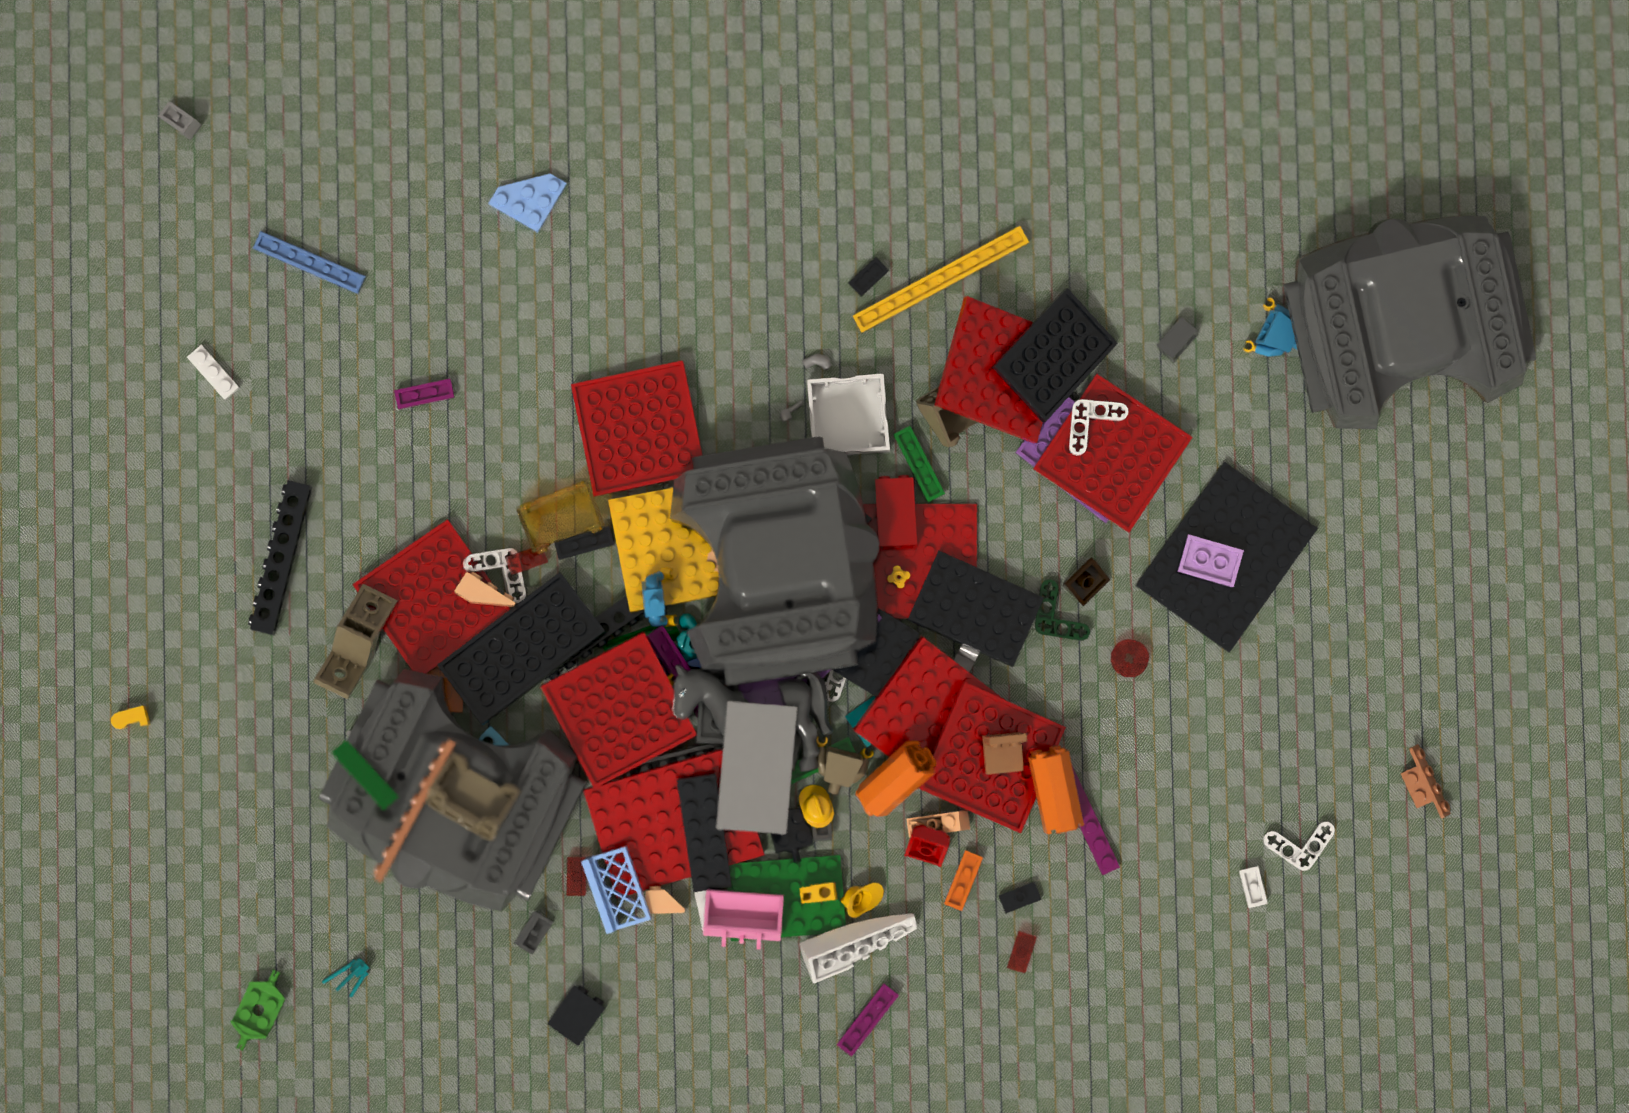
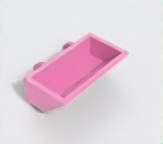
M706 889L703 936L722 937V947H726V937L740 938V944H743L744 939H756V949L758 950L761 947V940L780 941L784 895Z

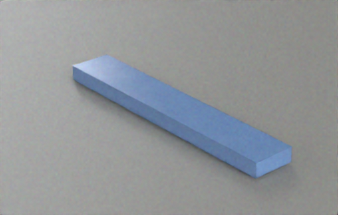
M260 231L253 246V249L356 294H359L366 278L362 274Z

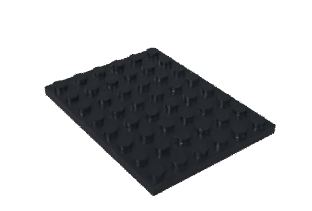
M1224 462L1135 586L1230 653L1318 528ZM1188 534L1244 550L1233 588L1177 572Z

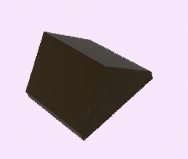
M1091 557L1062 586L1084 606L1110 579Z

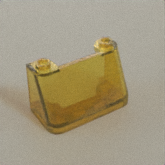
M588 480L575 483L516 507L533 553L536 551L538 554L546 552L551 544L584 531L598 532L605 525Z

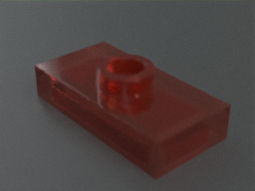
M542 544L505 557L511 575L548 563Z
M567 857L566 896H586V874L581 862L586 857Z
M1018 931L1007 968L1026 973L1036 936Z

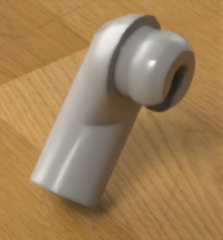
M814 354L802 360L806 369L815 364L821 366L823 370L831 367L830 359L821 354Z

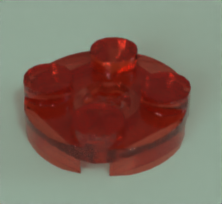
M1132 639L1120 641L1114 646L1110 655L1112 668L1122 677L1132 678L1142 674L1149 661V653L1146 647L1139 641ZM1127 653L1135 656L1133 659L1134 663L1125 662L1124 659Z

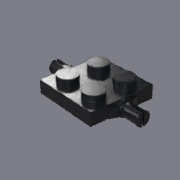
M801 808L788 809L786 834L770 833L775 854L791 852L793 863L801 862L799 850L804 847L813 846L809 824L806 822Z

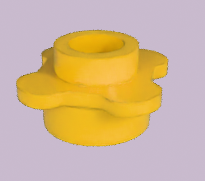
M895 566L892 574L887 579L888 582L896 584L898 588H903L906 579L910 578V573L903 571L900 566Z

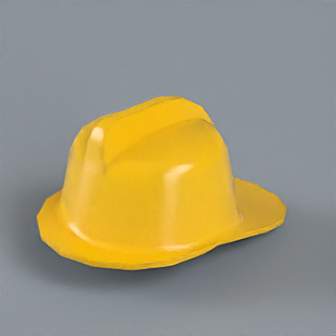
M809 785L803 788L799 795V804L806 822L816 828H823L829 825L833 820L834 809L827 791L818 785Z
M870 883L864 887L852 886L840 900L847 908L848 915L852 918H857L880 903L884 890L879 883Z

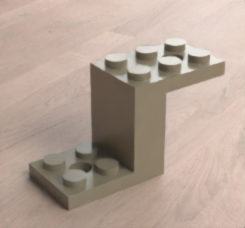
M363 584L337 625L332 650L314 678L313 683L349 699L374 657L379 633L397 605L398 600ZM372 605L376 610L370 611L366 607ZM341 672L345 676L343 678H339L335 675V673Z

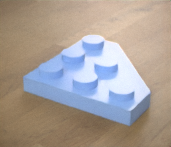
M546 174L500 186L488 204L538 233L567 183L552 174Z

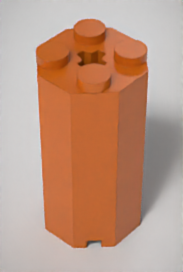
M918 741L906 742L859 784V788L855 793L869 816H887L935 773L933 769L936 767L937 762L928 748L924 747L922 749L919 747L921 743Z
M1057 745L1050 747L1049 751L1042 752V750L1032 751L1031 756L1028 758L1044 833L1052 834L1051 830H1056V833H1063L1078 829V825L1084 826L1069 750Z

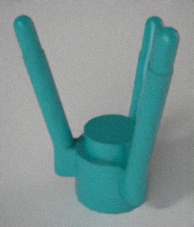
M360 958L357 960L353 959L349 964L324 979L322 983L325 984L351 968V973L336 987V991H339L354 975L357 978L360 976L349 995L353 997L364 978L369 974L367 971L370 968Z

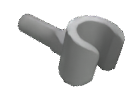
M801 400L780 413L782 422L792 419L790 413L803 405Z

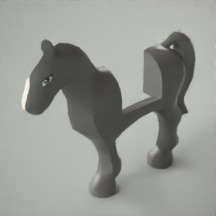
M676 665L678 677L674 683V715L681 720H685L691 716L696 705L703 701L712 712L715 724L724 736L727 701L745 702L742 692L731 691L710 673L701 670L686 671L683 667ZM818 672L801 674L794 678L777 681L783 706L797 707L795 729L799 732L804 746L803 758L799 762L800 771L819 768L817 756L820 754V749L816 744L817 727L810 721L809 713L814 718L823 736L833 733V728L827 720L828 698L825 682ZM802 679H807L808 684H806Z

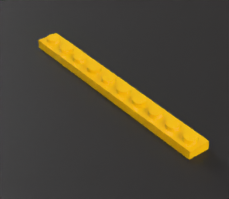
M1021 226L852 317L860 332L863 333L1029 244V241Z

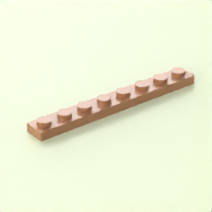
M448 740L447 743L443 741L438 752L441 754L438 760L434 759L429 767V770H431L429 777L425 776L419 786L422 788L420 794L414 795L410 803L413 805L411 811L405 812L401 820L404 823L402 828L396 829L392 837L395 840L391 847L387 846L382 855L385 857L382 865L378 863L373 872L376 875L375 880L383 882L427 799L430 786L442 770L456 745L451 740Z

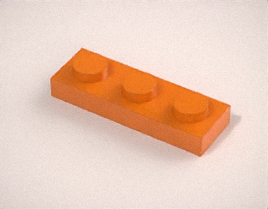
M966 850L964 851L945 899V905L960 911L963 910L983 857Z

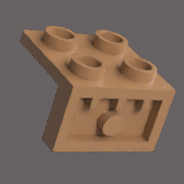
M1016 732L983 736L985 773L997 774L1023 771L1022 742H1027V734Z

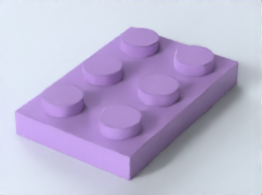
M1188 534L1177 572L1233 588L1244 550Z

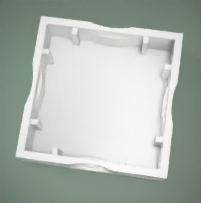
M884 374L859 375L846 379L822 378L807 380L811 438L823 437L824 448L843 451L847 455L890 451Z

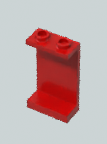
M900 475L898 478L880 476L879 479H875L879 551L917 549L913 477H909V475Z

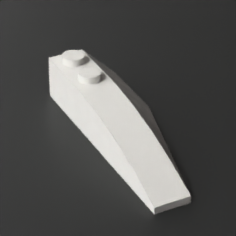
M914 914L892 915L852 923L825 932L799 944L802 957L814 984L854 967L853 963L861 958L864 961L870 957L869 954L876 949L882 950L886 948L888 942L901 939L916 930L917 926Z

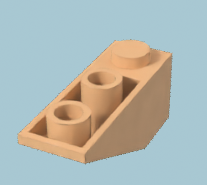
M466 572L454 591L455 594L472 604L514 607L516 605L511 595L506 592L504 594L497 591L498 587L490 582L485 584L481 581L482 577L474 572L471 574Z
M968 810L906 819L909 838L913 827L917 825H925L935 830L945 831L946 833L970 830Z

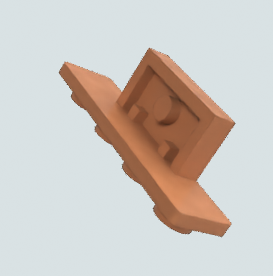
M1417 744L1409 748L1416 767L1400 774L1416 808L1434 802L1441 819L1451 814L1449 803L1443 798L1441 786L1439 783H1436L1433 769L1425 759L1424 750Z

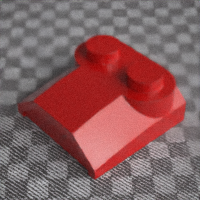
M925 825L914 826L904 856L941 867L950 843V837L942 830H935Z

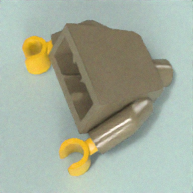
M819 736L816 738V744L820 749V754L817 756L818 771L823 775L824 781L830 783L827 790L829 793L839 794L841 786L851 787L852 783L858 782L865 776L869 765L868 759L874 755L873 750L867 756L865 754L866 747L861 750L860 754L830 746L824 748L828 742L827 737L824 738L825 743L823 744L818 741Z

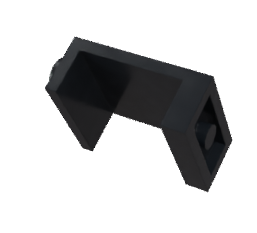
M581 985L578 987L573 986L547 1023V1025L577 1046L581 1044L606 1009L603 1006L604 1001L596 996L594 999L588 995L589 991Z

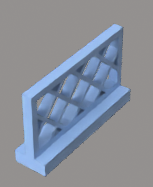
M627 846L595 856L592 855L581 861L606 934L652 919ZM617 853H624L626 859L624 864L614 860ZM603 858L609 861L606 870L599 867L598 859ZM612 864L621 868L618 877L608 872ZM624 870L631 873L632 879L630 883L620 878ZM606 875L616 880L612 888L605 885L604 879ZM618 882L628 886L624 894L615 890ZM630 888L638 893L636 901L627 897ZM612 894L622 898L619 906L611 902ZM624 900L634 904L631 912L621 908ZM636 906L644 910L645 917L639 918L633 915ZM619 911L629 916L625 923L619 924L617 919Z

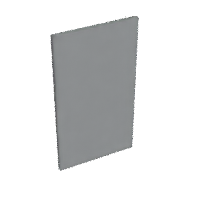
M727 701L716 829L786 834L797 707Z

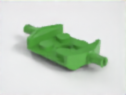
M273 969L269 980L266 982H249L243 999L230 1022L241 1035L236 1046L237 1049L243 1051L247 1041L250 1039L267 1038L286 999L275 984L280 972H276ZM257 1004L264 1007V1013L260 1016L254 1013V1007Z

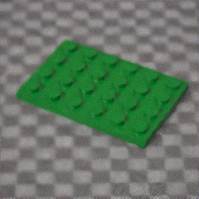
M840 855L801 858L799 863H793V859L729 865L732 887H728L727 891L784 895L781 937L823 934L846 926L845 907L840 900L844 897ZM835 882L838 899L801 903L799 888ZM731 938V941H740V938Z

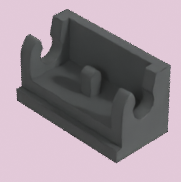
M1181 317L1156 346L1163 355L1174 363L1198 336V330Z
M534 911L514 944L533 955L554 922L538 911Z

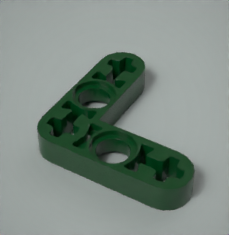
M1045 580L1041 584L1039 596H1046L1047 590L1044 589V586L1052 583V587H1055V590L1050 592V597H1054V599H1043L1042 603L1049 602L1052 605V609L1050 612L1045 613L1040 605L1035 619L1036 632L1052 637L1077 641L1086 640L1090 635V629L1086 624L1054 619L1058 585L1054 580ZM1046 621V625L1052 626V622H1056L1054 633H1050L1051 629L1049 628L1041 631V627H1038V624ZM1059 624H1065L1068 627L1066 634L1061 635L1058 633L1057 626ZM1071 625H1074L1073 629L1075 630L1084 627L1083 629L1087 631V634L1079 637L1078 633L1073 632V637L1069 636Z

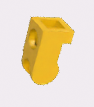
M146 706L117 712L111 718L112 726L117 729H125L129 725L140 722L142 727L151 725Z
M835 882L799 888L801 903L838 899Z

